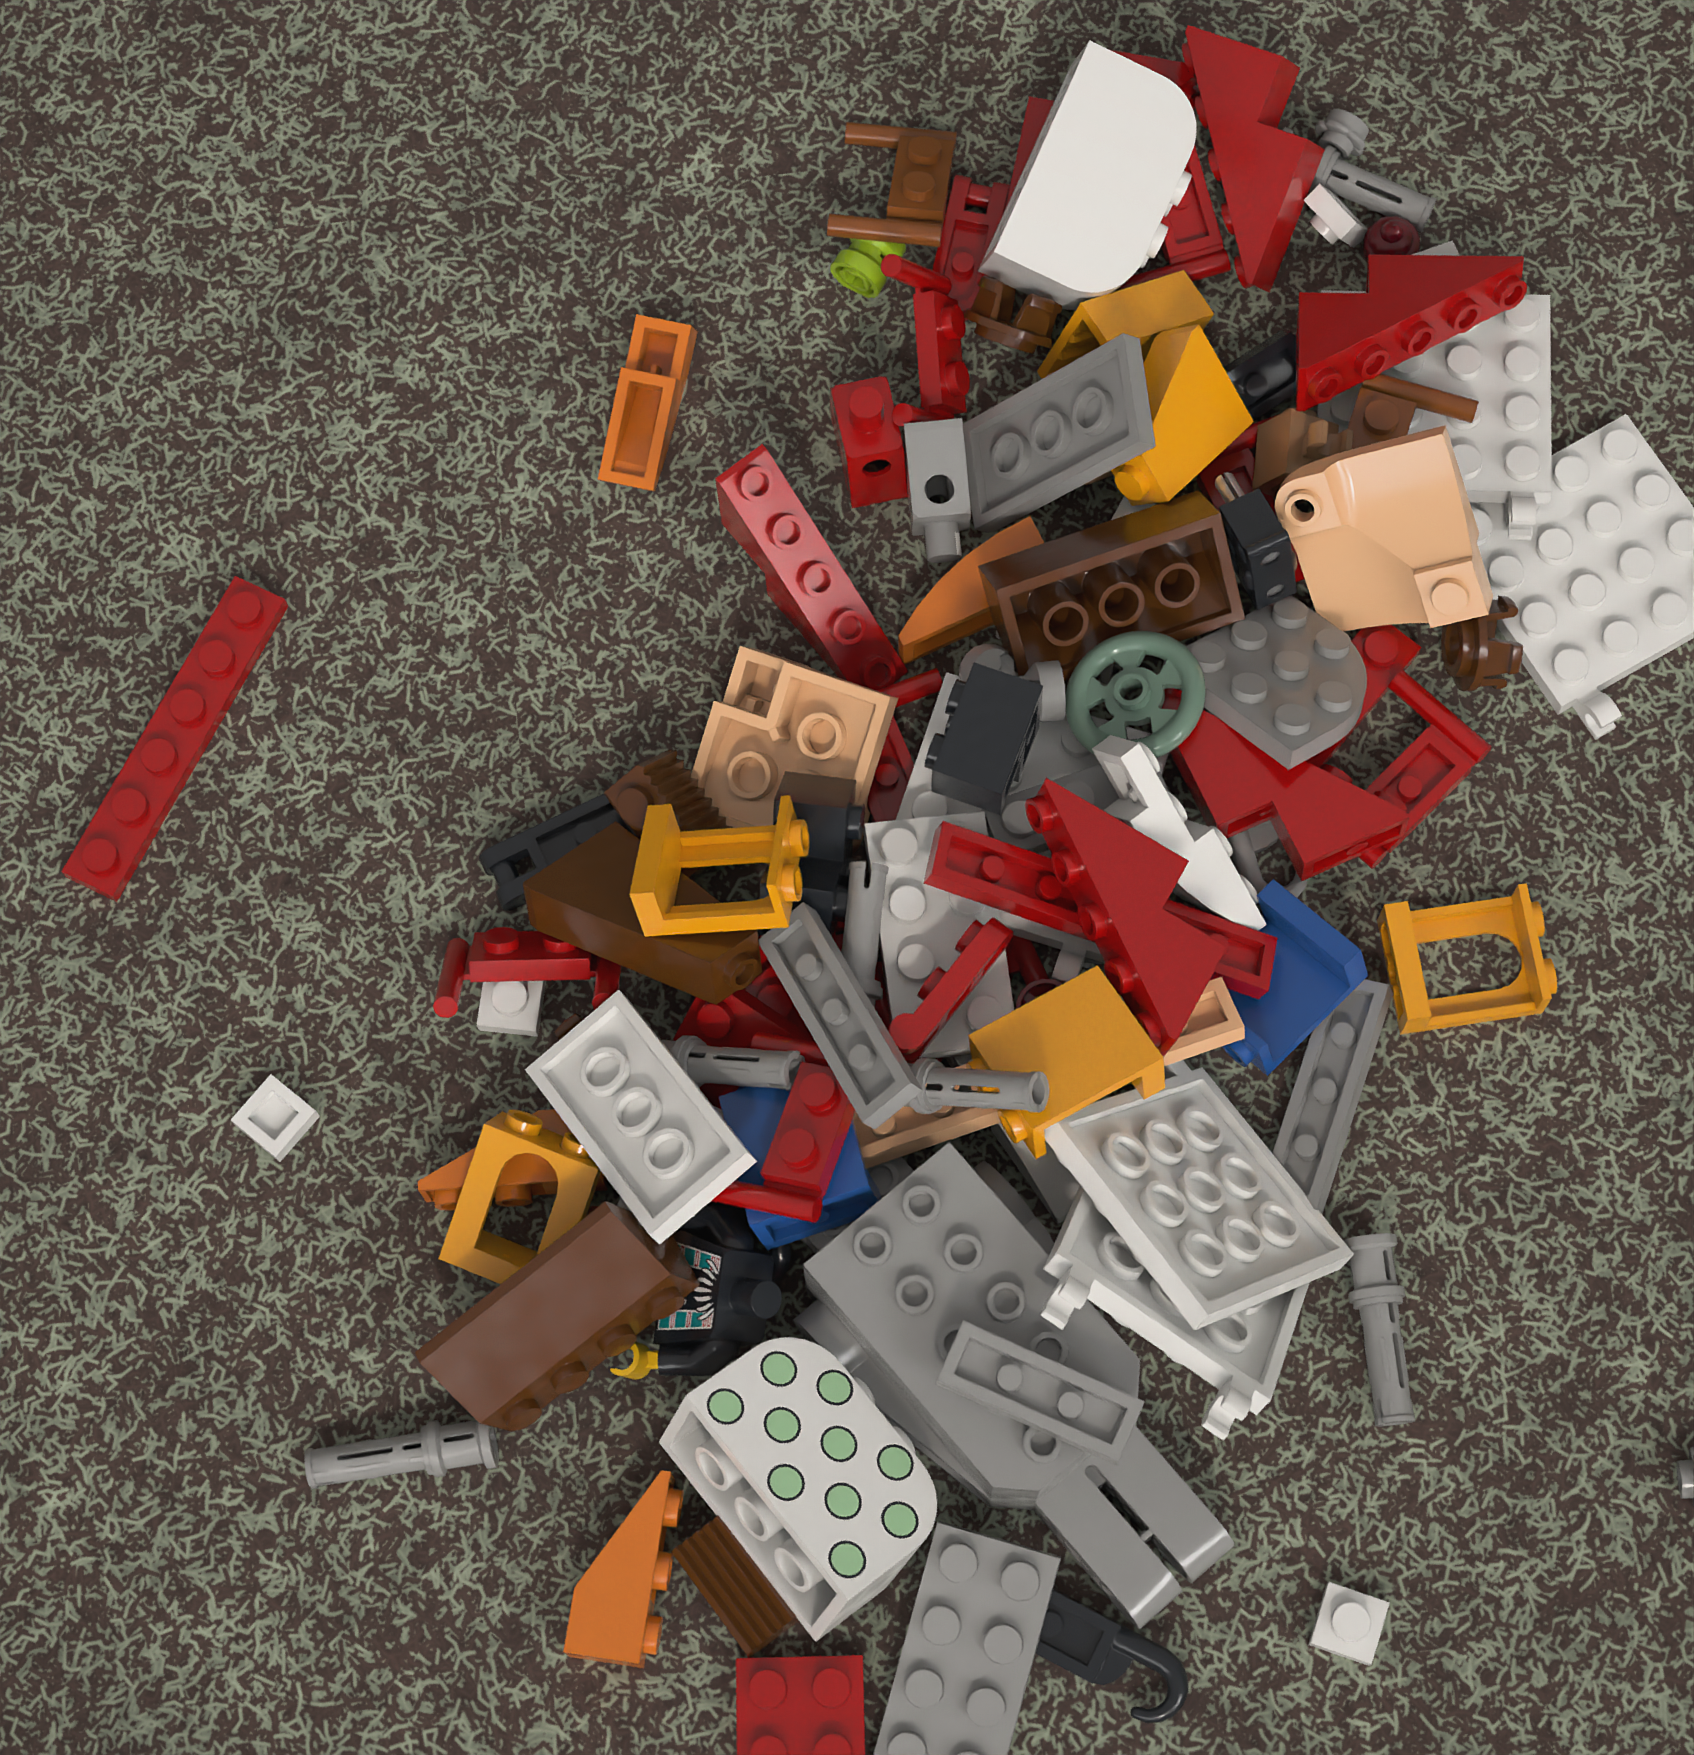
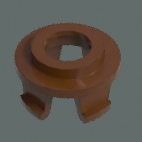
M983 276L978 283L980 290L972 308H967L964 314V318L977 323L974 333L994 342L1032 354L1035 353L1037 345L1052 348L1055 339L1051 335L1057 313L1062 311V305L1054 300L1029 294L1016 318L1011 322L1016 289L993 277Z
M1498 596V600L1492 599L1488 615L1443 625L1441 650L1444 667L1460 691H1475L1478 687L1482 686L1502 689L1507 686V680L1502 674L1508 673L1511 675L1519 673L1522 663L1523 645L1518 642L1495 639L1497 620L1512 618L1518 614V608L1511 598Z

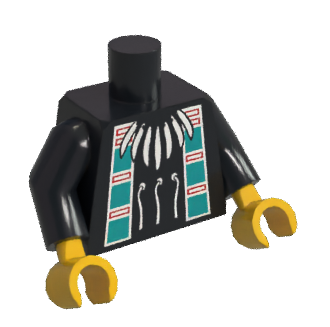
M707 1204L672 1234L701 1285L684 1298L685 1302L677 1312L664 1319L656 1320L653 1344L660 1345L659 1350H650L645 1344L635 1342L628 1349L633 1351L634 1358L632 1364L623 1370L610 1368L613 1374L637 1380L645 1377L651 1369H658L660 1376H710L717 1373L736 1358L740 1346L760 1344L763 1340L766 1319L776 1315L780 1309L782 1294L780 1288L772 1282L774 1267L772 1254L754 1247V1237L734 1211Z

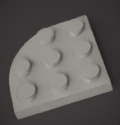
M1292 595L1262 609L1255 610L1247 614L1245 619L1226 625L1186 646L1198 660L1203 671L1206 687L1204 708L1288 770L1340 741L1355 726L1361 714L1367 688V674L1363 659L1357 648L1351 642L1347 633L1339 630Z

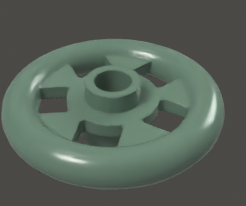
M1132 631L1113 636L1091 649L1072 672L1065 694L1066 718L1076 739L1093 754L1092 748L1108 736L1112 735L1128 740L1126 729L1128 725L1142 726L1151 722L1153 734L1130 741L1143 743L1156 758H1159L1179 746L1191 734L1201 717L1206 697L1202 668L1187 647L1165 634L1152 631ZM1145 655L1155 656L1166 661L1159 674L1156 675L1151 670L1139 667ZM1115 662L1123 671L1117 673L1107 686H1103L1096 679L1105 668ZM1137 688L1143 689L1138 698L1134 700L1124 699L1128 692ZM1164 689H1182L1181 701L1177 710L1161 709L1165 700ZM1105 702L1113 719L1097 727L1089 710Z

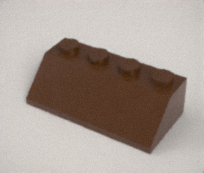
M1199 490L1172 499L1169 502H1163L978 566L992 620L1004 649L1009 651V656L1014 660V671L1018 674L1017 677L1024 676L1035 662L1058 660L1062 668L1064 681L1070 679L1077 664L1091 649L1104 640L1122 633L1152 631L1165 634L1180 642L1245 619L1221 513Z
M605 1201L414 1353L419 1363L480 1424L513 1432L524 1429L537 1421L542 1414L541 1409L560 1394L569 1393L582 1386L589 1378L588 1372L606 1358L617 1356L628 1350L636 1342V1335L655 1320L664 1319L677 1312L683 1306L684 1298L701 1284L673 1235H670L659 1244L647 1233L631 1211Z

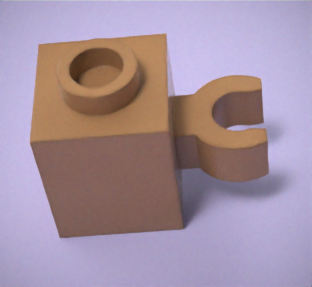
M1296 407L1288 408L1278 416L1258 425L1252 490L1259 488L1262 493L1276 497L1282 482L1298 468L1316 460L1351 450L1353 431L1346 429L1339 433L1338 424L1317 417V414L1310 409L1296 411ZM1301 499L1295 501L1294 503L1297 505H1302L1308 501Z

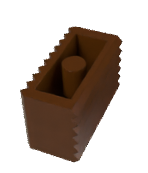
M669 749L636 765L604 792L606 798L639 840H641L648 805L671 804L680 832L733 828L726 825V817L719 816V808L712 806V798L705 797V789L698 787V779L691 778V769L684 768V760L677 759V750ZM712 866L681 868V872L692 880Z
M719 1515L671 1551L748 1658H752L799 1621Z

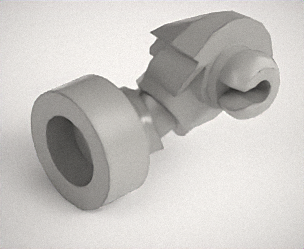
M985 643L974 647L966 653L959 667V678L965 682L968 679L974 662L1016 677L1018 674L1014 671V660L1009 656V651L997 644ZM1057 660L1033 663L1024 676H1019V678L1043 685L1039 722L1064 720L1066 697L1060 662Z

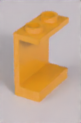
M1098 965L968 1035L972 1060L966 1063V1069L1028 1073L1040 1071L1046 1075L1049 1082V1099L1043 1111L997 1110L1000 1122L1009 1138L1015 1144L1023 1140L1035 1159L1047 1154L1044 1129L1124 1085L1132 1082L1144 1100L1165 1089L1164 1057ZM975 1086L978 1091L1000 1092V1089L997 1087Z

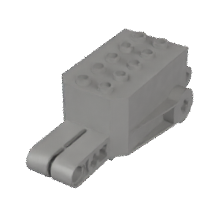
M948 1142L915 1171L902 1157L867 1168V1171L879 1188L882 1199L853 1222L801 1239L814 1254L813 1257L803 1264L807 1294L814 1302L793 1319L796 1327L805 1340L816 1343L828 1350L841 1362L852 1377L859 1378L868 1386L874 1396L875 1406L892 1426H896L904 1431L916 1448L989 1507L1033 1510L1123 1616L1140 1630L1182 1592V1588L1177 1580L1148 1547L1146 1542L1150 1540L1172 1567L1189 1583H1193L1234 1546L1232 1538L1222 1524L1136 1425L1132 1430L1118 1465H1115L936 1384L938 1375L963 1321L1138 1398L1140 1359L1088 1299L1080 1310L1076 1307L1074 1308L1066 1326L1062 1330L1040 1315L1046 1300L1059 1279L1043 1269L1054 1242L1046 1228L1035 1217L1021 1196L990 1164L981 1161L972 1168L952 1144ZM1104 1487L1142 1531L1139 1535L1099 1490L1100 1488Z

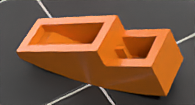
M636 314L626 366L620 369L598 475L599 481L655 492L669 448L698 333L692 325Z
M1030 516L998 532L968 553L930 590L916 607L898 635L899 657L904 665L994 625L978 566L1043 544L1044 541Z

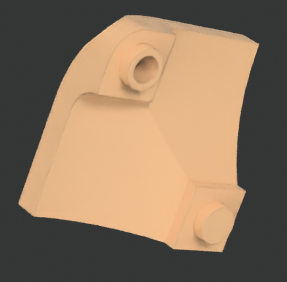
M1446 425L1351 449L1316 460L1298 468L1282 482L1275 499V511L1278 520L1288 532L1291 543L1294 546L1316 613L1339 630L1349 631L1405 623H1429L1430 628L1489 614L1493 593L1477 545L1479 530ZM1301 499L1307 500L1313 505L1314 511L1310 513L1301 512L1297 509L1294 502Z
M740 646L723 702H713L691 778L698 779V787L705 789V797L712 798V806L719 808V816L726 817V825L733 828L773 825L774 798L785 771L856 780L855 803L865 804L864 824L868 823L871 813L867 807L868 795L898 698L759 649ZM863 832L860 840L853 839L852 855L857 851L862 842Z

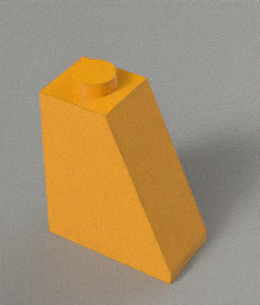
M1184 270L1081 302L1037 373L1043 379L1123 333L1140 338L1144 364L1154 338L1162 331L1198 324L1204 330L1213 317L1214 312Z
M1199 324L1162 331L1154 338L1144 362L1156 447L1111 470L1115 477L1117 488L1127 497L1131 506L1169 502L1254 422Z

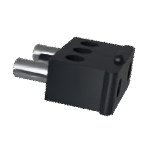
M1224 473L1225 480L1222 475L1218 476L1215 480V486L1225 501V504L1219 506V511L1224 525L1233 569L1252 600L1254 608L1259 610L1297 593L1295 570L1297 568L1296 554L1292 551L1288 532L1282 527L1261 490L1258 488L1244 494L1233 474Z

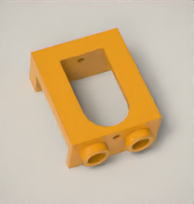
M790 795L781 796L776 825L680 832L671 804L648 805L630 889V897L644 936L789 927L792 904L795 901H800L802 897V876L799 860L800 857L807 856L809 852L807 823L804 819L797 820ZM770 863L766 883L769 896L763 899L674 906L681 868Z
M1527 883L1518 884L1512 896L1415 911H1410L1408 901L1384 904L1377 919L1400 1035L1541 1014L1551 1001V994H1556L1557 977L1551 958L1543 959L1539 937H1543L1545 932L1542 908L1538 901L1531 902ZM1480 934H1498L1509 939L1516 946L1521 957V970L1518 977L1510 985L1495 990L1428 999L1417 944Z
M509 1110L507 1113L502 1111L484 1123L438 1259L502 1284L586 1217L602 1171L572 1132H567L563 1136L543 1128V1121L535 1115L520 1110ZM523 1153L536 1154L547 1160L555 1170L558 1179L557 1196L537 1252L482 1230L506 1163L513 1156Z

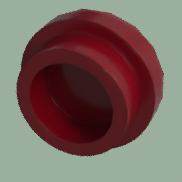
M1387 216L1377 220L1368 228L1363 241V251L1367 260L1368 255H1412L1420 250V235L1415 226L1408 220L1398 216Z

